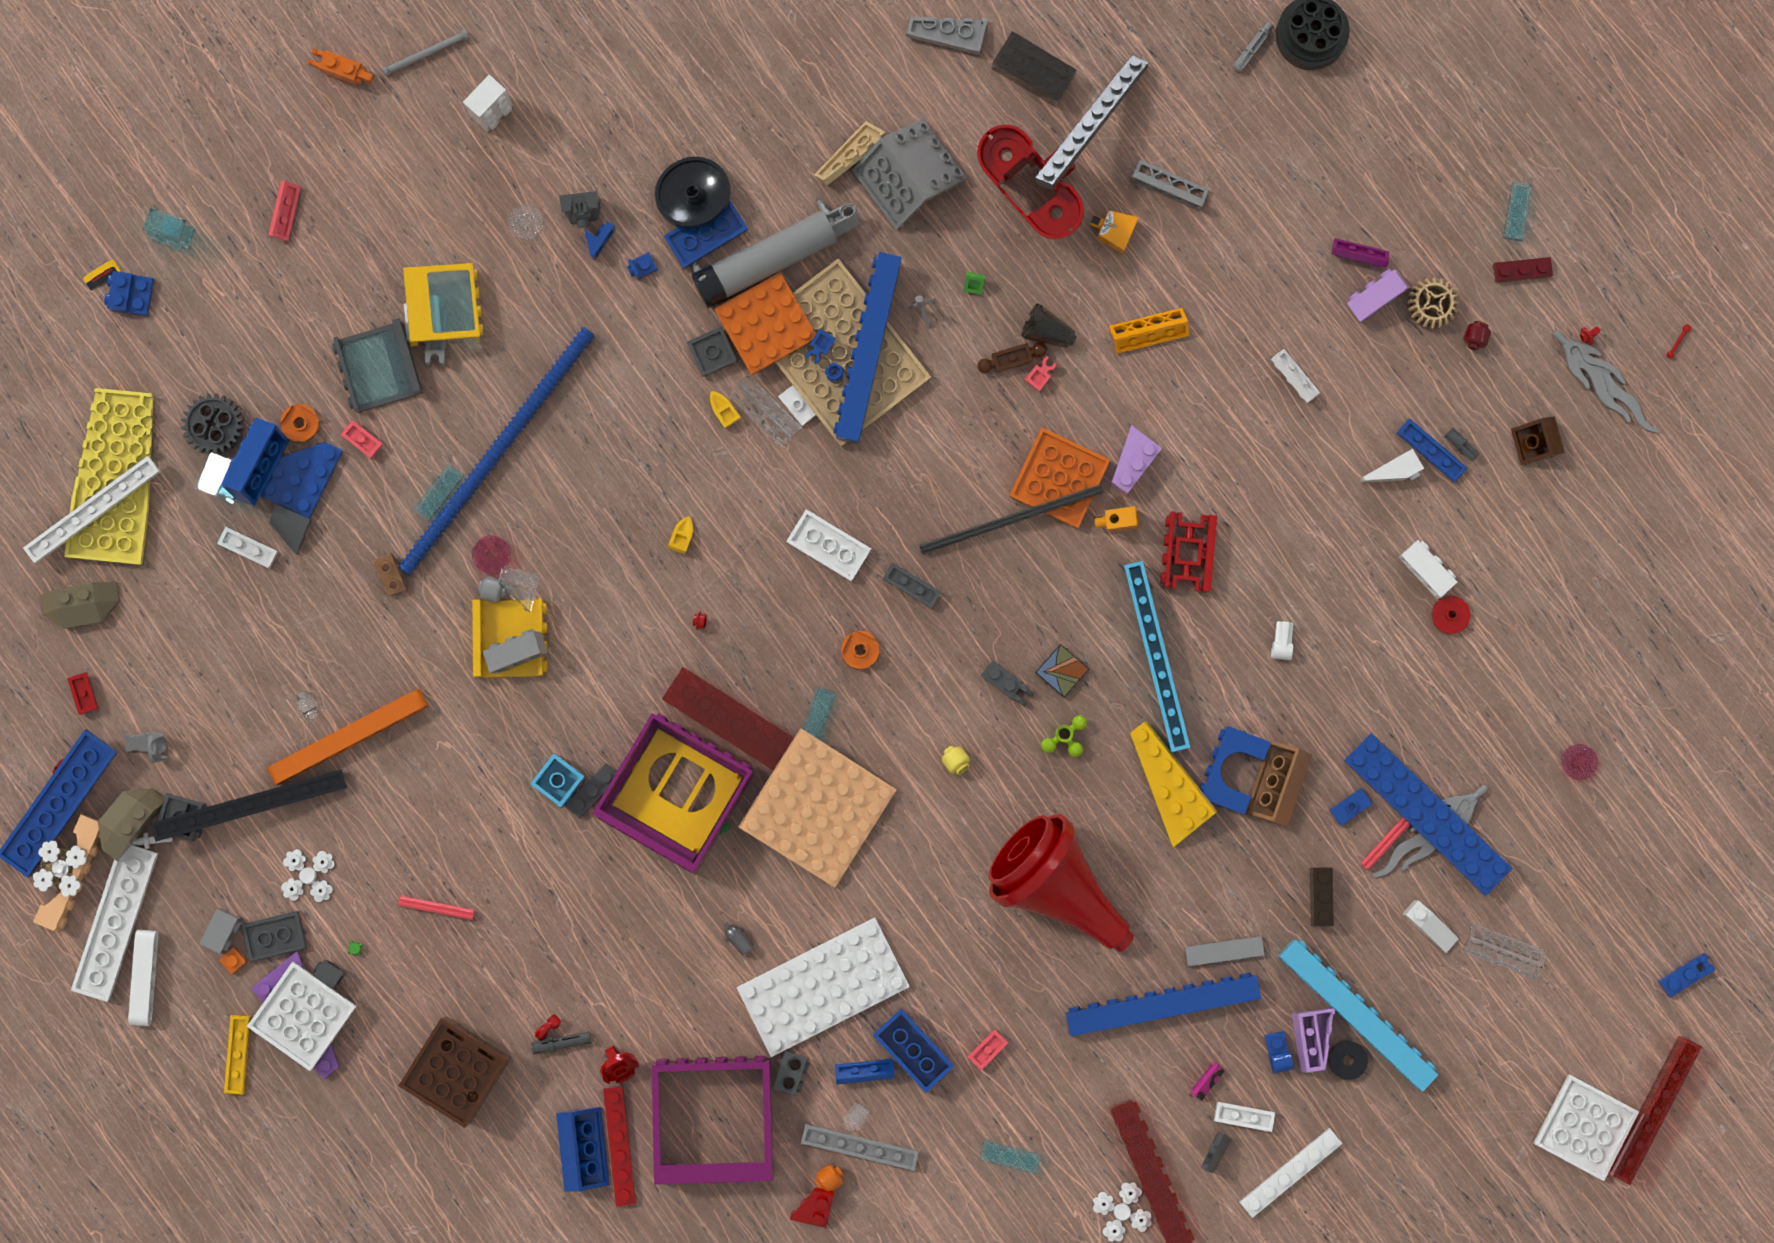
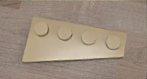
M865 121L814 175L818 180L829 185L861 160L880 138L888 134Z

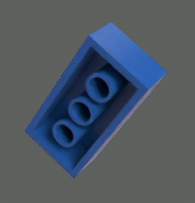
M256 418L254 423L250 425L245 440L241 442L237 455L232 459L228 472L223 476L221 485L236 500L255 506L289 439L275 424Z
M902 1008L873 1033L877 1041L925 1093L954 1067V1064Z

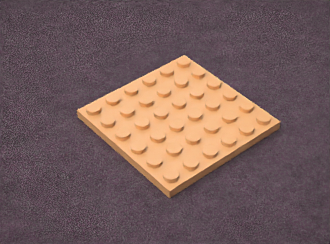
M800 728L738 827L831 886L836 887L897 789Z

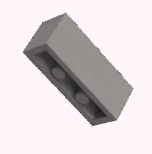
M531 629L522 632V636H512L505 639L506 642L502 644L495 643L490 645L489 649L483 651L489 673L499 674L547 655L548 652L542 633Z

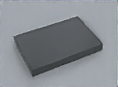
M299 911L241 925L249 962L307 949Z

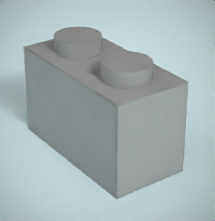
M221 908L216 909L199 944L219 954H224L225 951L228 952L233 944V941H231L233 935L237 934L242 924L240 921L242 918Z

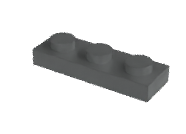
M894 563L890 565L882 579L931 609L941 594V591Z
M605 764L569 800L566 806L578 818H581L605 793L616 772L608 764Z

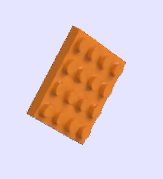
M781 272L714 308L751 376L810 344L816 335Z
M1041 427L1009 497L1030 507H1036V505H1043L1045 502H1052V500L1061 499V497L1066 495L1068 497V495L1086 490V488H1093V486L1099 485L1110 459ZM1090 496L1086 500L1083 499V501L1074 502V504H1067V506L1058 507L1056 510H1049L1045 514L1078 529L1092 498Z

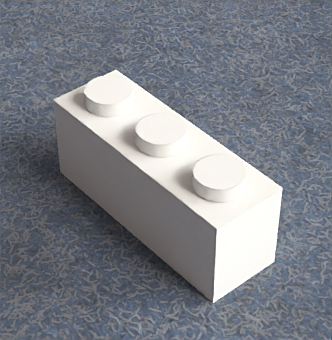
M1417 540L1398 558L1434 597L1439 599L1457 583L1455 580L1456 576L1451 570H1446L1442 566L1443 562L1439 557L1433 556L1429 552L1430 548L1426 543Z

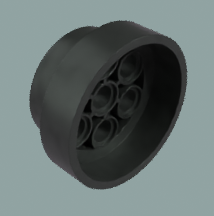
M1294 0L1285 8L1277 23L1276 43L1282 56L1292 65L1305 70H1318L1331 65L1340 57L1347 45L1350 28L1345 12L1333 0ZM1308 6L1313 7L1314 10H1315V12H1314V13L1308 12V11L1306 10V7H1308ZM1324 12H1331L1333 18H1327ZM1293 19H1298V20H1300V21H1301V25H1299V26L1295 25L1292 20H1293ZM1316 24L1320 30L1314 31L1311 25ZM1329 30H1335L1338 35H1330ZM1303 37L1306 43H1299L1297 38ZM1315 43H1322L1324 45V48H1317Z

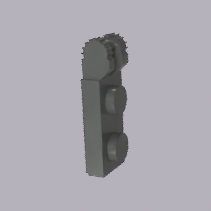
M993 660L981 675L982 678L1010 699L1013 698L1024 707L1027 704L1025 700L1015 694L1018 689L1022 690L1027 696L1032 697L1034 695L1032 691L1022 685V682Z

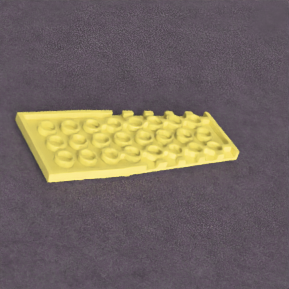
M94 389L95 397L90 408L91 416L90 421L87 423L86 429L88 430L86 440L83 442L82 448L84 449L82 459L80 458L78 467L80 468L78 477L76 476L70 513L145 457L149 456L151 458L154 399L151 393ZM150 481L66 542L64 557L143 565L150 505Z

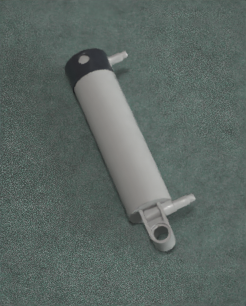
M818 200L819 212L713 265L701 269L697 263H693L692 267L695 273L691 275V278L703 303L707 308H711L727 300L728 297L838 242L836 237L859 225L860 219L856 207L853 204H845L830 212L822 200Z

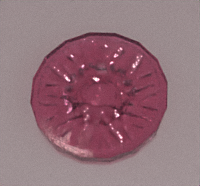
M1576 744L1565 750L1562 755L1561 764L1567 776L1583 780L1594 774L1597 769L1598 759L1592 748L1587 745Z

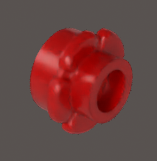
M699 611L698 615L695 614L693 617V626H696V630L705 629L707 614H702Z

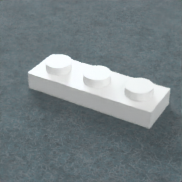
M1285 349L1271 358L1275 367L1283 373L1287 381L1293 385L1298 391L1299 396L1307 403L1320 394V391Z
M225 527L217 543L269 569L278 554V551Z
M1218 1101L1214 1115V1121L1269 1132H1272L1275 1112Z

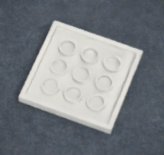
M292 962L247 1027L307 1070L312 1071L357 1006L318 980L300 965Z
M1568 1074L1533 1144L1605 1181L1639 1111Z

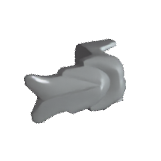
M153 731L147 732V734L123 735L128 743L125 752L133 750L148 752L151 763L167 760V756L161 755L166 749L165 733Z

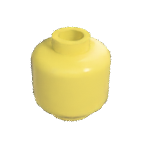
M949 746L944 750L942 763L951 774L960 775L970 767V757L962 747Z

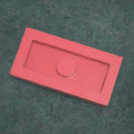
M353 420L341 433V436L370 459L383 446L380 441Z
M994 1029L967 1057L982 1070L1008 1042Z

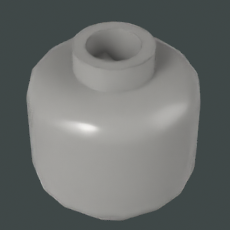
M487 576L484 580H480L477 594L484 601L498 603L501 598H505L507 587H504L502 579Z

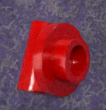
M1586 327L1581 328L1580 338L1583 343L1592 345L1594 343L1593 337L1600 333V328L1594 327L1590 331Z

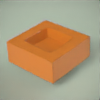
M233 947L219 960L231 975L248 962L236 947Z

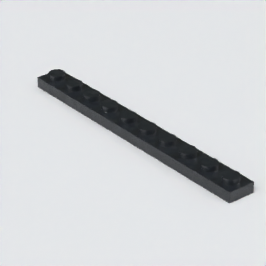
M341 769L150 824L155 842L345 789L347 786Z

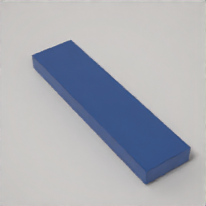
M1410 418L1396 433L1453 483L1466 471L1467 467Z

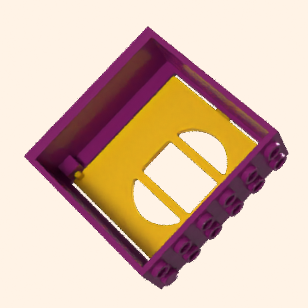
M652 713L592 814L600 821L696 876L753 779L754 773L749 764L743 761L741 763L736 762L735 757L725 751L722 754L716 745L710 742L705 744L697 734L691 732L689 735L681 725L677 723L672 725L664 715ZM657 728H659L655 733L654 737L652 738L651 742L649 743L648 747L646 748L645 752L643 753L642 757L640 758L639 762H637L645 747L647 746L648 742L650 741L651 737L653 736L654 732ZM675 753L676 756L655 791H652L649 784V773L652 765L660 757ZM684 757L705 770L683 808H679L660 797V793L680 759ZM632 771V774L630 775L629 779L627 780L626 784L624 785L623 789L621 790L620 794L618 795L617 799L615 800L612 806L611 804L613 803L614 799L616 798L617 794L619 793L620 789L622 788L623 784L625 783L626 779ZM709 774H712L715 781V793L711 802L699 811L688 812ZM742 780L740 786L738 787L737 791L735 792L734 796L732 797L734 791L736 790L737 786L739 785L740 781ZM732 797L730 803L728 804L727 808L725 809L724 813L722 814L724 808L726 807L727 803L729 802L730 798ZM722 814L720 820L718 821L717 825L715 826L713 832L711 833L710 837L708 838L707 842L705 843V845H704L703 849L701 850L700 854L697 855V854L699 853L700 849L702 848L704 842L706 841L707 837L709 836L710 832L712 831V829H713L714 825L716 824L717 820L719 819L720 815Z

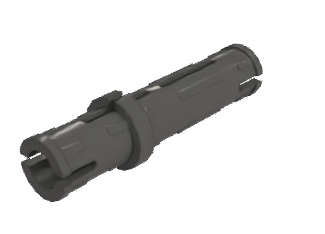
M589 1031L559 1038L549 1037L548 1040L531 1042L533 1055L549 1051L553 1053L555 1050L591 1044V1037Z

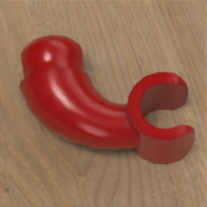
M552 1015L547 1020V1023L536 1030L535 1037L539 1041L545 1039L551 1028L555 1030L560 1026L561 1020L558 1016Z

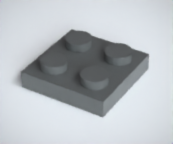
M722 327L687 341L702 377L737 363Z

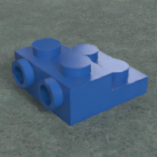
M113 271L112 275L108 276L107 285L110 287L109 294L105 295L104 304L107 305V309L110 311L148 316L154 279L133 275L132 273Z

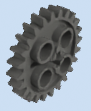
M207 393L206 399L200 395L199 402L193 399L194 406L187 405L190 411H183L187 418L181 419L182 422L186 423L181 429L187 431L183 434V437H190L187 443H194L192 448L195 450L199 448L200 453L206 450L207 455H211L212 451L215 455H218L219 450L226 453L225 447L233 449L231 443L238 444L235 438L236 436L242 437L238 432L239 430H244V427L239 425L244 422V419L238 418L243 413L236 411L239 406L236 404L232 405L233 400L231 399L226 401V396L224 395L219 399L217 393L214 394L213 398ZM206 408H211L212 410L209 416H204ZM229 415L228 422L223 424L221 422L222 417ZM210 422H215L216 426H210L209 424ZM203 425L204 431L201 434H197V427ZM221 432V439L214 441V435Z

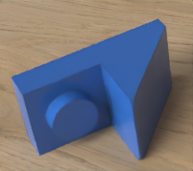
M608 221L605 225H601L597 232L598 236L584 229L589 253L593 260L597 259L616 230L615 226Z

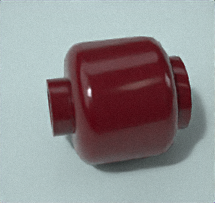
M1474 321V323H1470L1467 326L1463 340L1468 344L1467 347L1469 349L1478 351L1479 348L1487 346L1491 330L1486 323Z

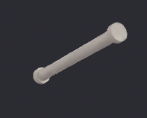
M463 29L461 33L392 65L382 66L386 76L389 77L390 73L462 40L467 41L469 38L465 29Z

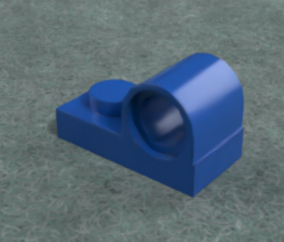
M1284 1031L1264 1035L1272 1073L1293 1070V1061L1288 1051Z

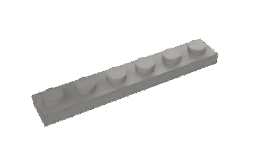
M805 1124L801 1144L915 1171L919 1154L917 1150Z

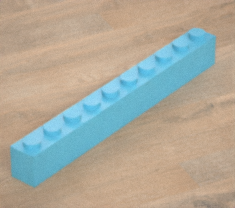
M1139 561L1124 565L1171 753L1191 748L1144 563Z
M1293 939L1278 957L1331 1008H1335V1011L1419 1091L1423 1092L1438 1076L1435 1072L1437 1068L1431 1062L1423 1061L1420 1058L1422 1054L1414 1047L1411 1049L1406 1044L1408 1041L1401 1034L1396 1035L1392 1031L1393 1026L1386 1020L1382 1022L1378 1018L1380 1014L1374 1008H1367L1363 1004L1365 1000L1356 993L1354 995L1349 991L1351 987L1344 980L1340 982L1335 977L1337 975L1336 972L1329 966L1325 968L1321 964L1323 960L1315 953L1311 955L1306 950L1308 946L1302 940L1297 941Z

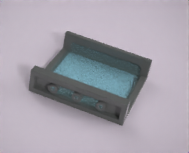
M400 318L392 320V324L339 339L338 337H333L334 344H332L334 354H338L340 360L337 362L340 373L343 372L345 377L342 382L345 390L349 391L350 394L348 403L350 408H354L357 413L423 394L405 329Z

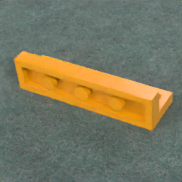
M1183 308L1109 326L1116 354L1190 336L1188 320ZM1175 316H1181L1179 319H1171ZM1155 321H1162V322L1159 323V324H1154V323H1153V322H1155ZM1139 325L1143 326L1142 328H1138V329H1137V328H1134L1135 326H1139ZM1124 330L1125 332L1116 334L1115 331Z

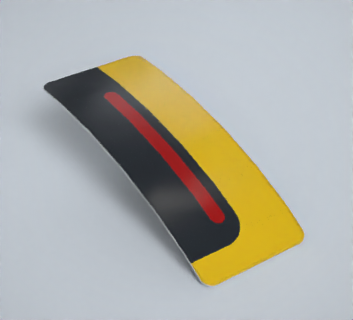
M114 259L87 274L83 277V280L89 289L92 290L107 280L113 271L121 272Z

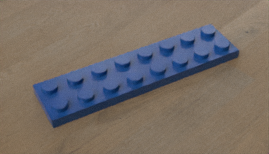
M85 729L1 847L0 858L27 878L30 877L43 859L38 853L39 849L42 848V844L44 842L56 841L118 751L91 731Z

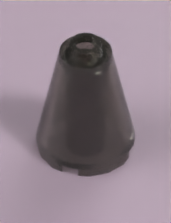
M1036 303L1029 313V320L1024 324L1021 337L1026 340L1068 348L1069 345L1072 346L1077 337L1074 335L1075 330L1043 305Z

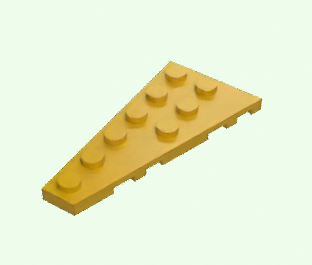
M1144 721L1130 734L1174 848L1215 815L1217 810L1149 723Z

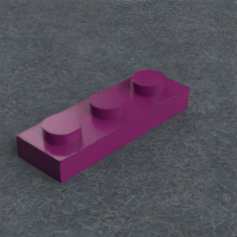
M1334 238L1331 254L1339 258L1345 257L1356 262H1365L1376 267L1382 266L1387 268L1390 251Z

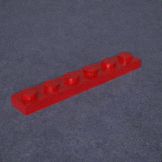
M623 1086L603 1088L616 1206L636 1204Z

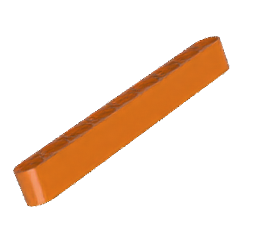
M416 689L274 763L267 770L275 786L280 785L427 708L428 704L421 690Z

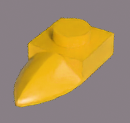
M710 392L711 407L725 429L741 419L726 397L718 392Z
M690 516L683 518L675 526L667 546L668 549L685 555L693 533V524Z

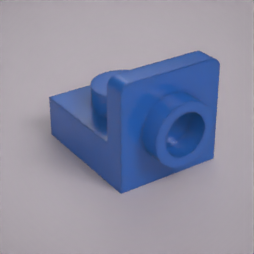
M649 252L634 260H628L629 266H627V269L632 277L636 276L637 280L658 270Z

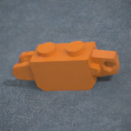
M313 48L311 53L322 58L320 63L310 59L307 62L309 66L321 70L323 74L357 86L362 81L372 84L374 80L373 74L366 72L367 68L362 66L361 63L326 50L323 52Z

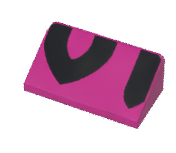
M1212 1062L1190 1093L1202 1101L1224 1073V1069L1217 1063Z

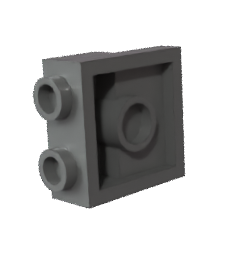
M166 793L158 821L206 808L207 804ZM203 829L176 837L196 841V838L201 837Z

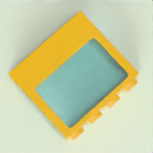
M473 263L403 268L410 347L418 346V342L475 338L476 342H480V335H483V325L478 322V317H481V306H477L476 299H479V287H475L474 281L478 280L477 269H473Z

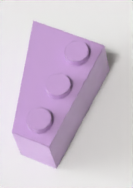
M1386 270L1380 275L1382 278L1379 281H1371L1365 286V291L1362 293L1356 292L1349 297L1350 301L1347 304L1360 322H1363L1379 311L1390 301L1395 300L1404 291L1406 292L1411 289L1398 270Z
M1132 425L1128 431L1110 484L1124 496L1128 494L1162 449Z
M1335 1008L1292 1013L1301 1072L1307 1073L1326 1069L1329 1051L1328 1044L1330 1033H1332L1331 1025Z

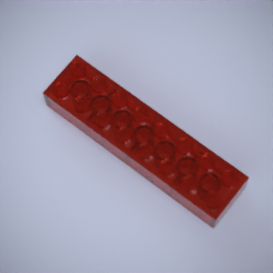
M682 667L662 698L666 703L773 771L794 739L791 735Z

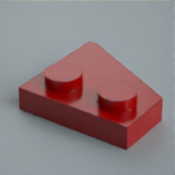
M815 1187L809 1196L800 1203V1206L791 1212L790 1220L826 1228L834 1191H826Z

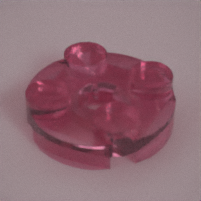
M488 535L482 537L476 543L472 550V559L482 572L497 574L508 567L511 560V550L509 545L500 537ZM489 550L497 553V556L494 557L495 559L491 560L490 557L486 556Z

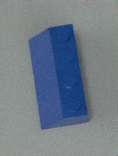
M601 1107L556 1113L564 1192H579L608 1186L609 1176Z

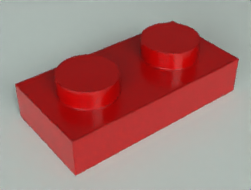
M85 672L67 678L78 715L98 710L99 707L88 673Z

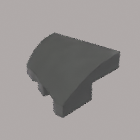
M275 504L270 524L292 551L298 554L312 520Z
M1218 1131L1201 1168L1214 1174L1232 1139Z

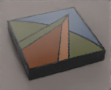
M1060 644L1035 673L1064 698L1086 674L1089 668Z

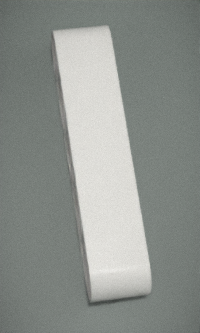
M137 930L135 933L128 1015L129 1025L150 1026L152 1022L158 931Z

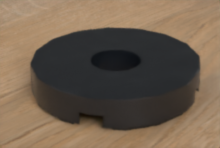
M1343 1041L1331 1049L1328 1063L1336 1076L1341 1079L1352 1080L1364 1073L1367 1068L1368 1058L1362 1046L1352 1041ZM1346 1055H1351L1353 1058V1063L1350 1066H1346L1343 1063V1058Z

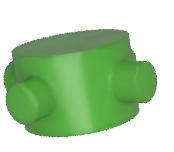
M353 940L350 941L347 953L360 956L363 944L354 943Z

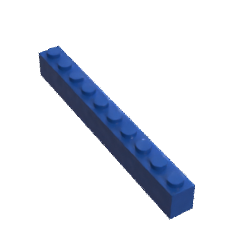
M879 252L878 257H874L872 268H875L874 276L870 275L868 286L871 289L870 293L865 295L864 305L867 306L865 312H861L859 323H862L861 331L857 330L855 337L858 345L857 349L853 348L851 360H854L852 367H848L846 378H849L848 386L844 385L842 396L845 397L844 404L839 405L838 415H841L839 423H835L833 431L838 440L859 444L902 257Z
M1251 972L1239 974L1240 978L1232 979V976L1221 978V982L1214 983L1213 980L1203 981L1201 986L1195 987L1194 983L1183 985L1181 990H1175V987L1164 989V993L1156 994V991L1147 992L1145 997L1140 998L1137 995L1127 996L1125 1001L1120 1002L1118 998L1107 1000L1105 1005H1099V1002L1088 1004V1008L1080 1009V1006L1071 1007L1069 1012H1065L1069 1035L1075 1036L1261 999L1257 976L1251 975Z

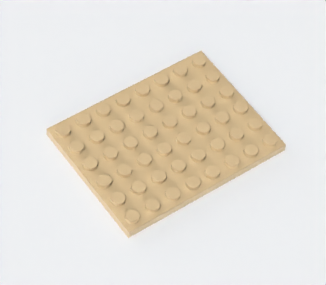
M837 259L793 292L814 332L817 333L821 328L835 337L836 340L826 355L822 352L820 353L821 358L817 364H814L816 355L811 354L808 359L805 358L806 354L814 349L810 344L775 363L839 446L842 447L847 441L836 439V434L833 431L835 423L840 421L841 415H838L839 405L844 404L843 388L844 385L848 386L849 378H846L848 367L853 366L854 360H851L853 348L857 349L858 342L855 341L857 330L861 331L862 323H859L861 312H865L867 305H864L866 293L842 262ZM888 321L862 431L931 379L929 373ZM837 363L843 367V378L840 381L832 382L827 379L825 369L830 364Z

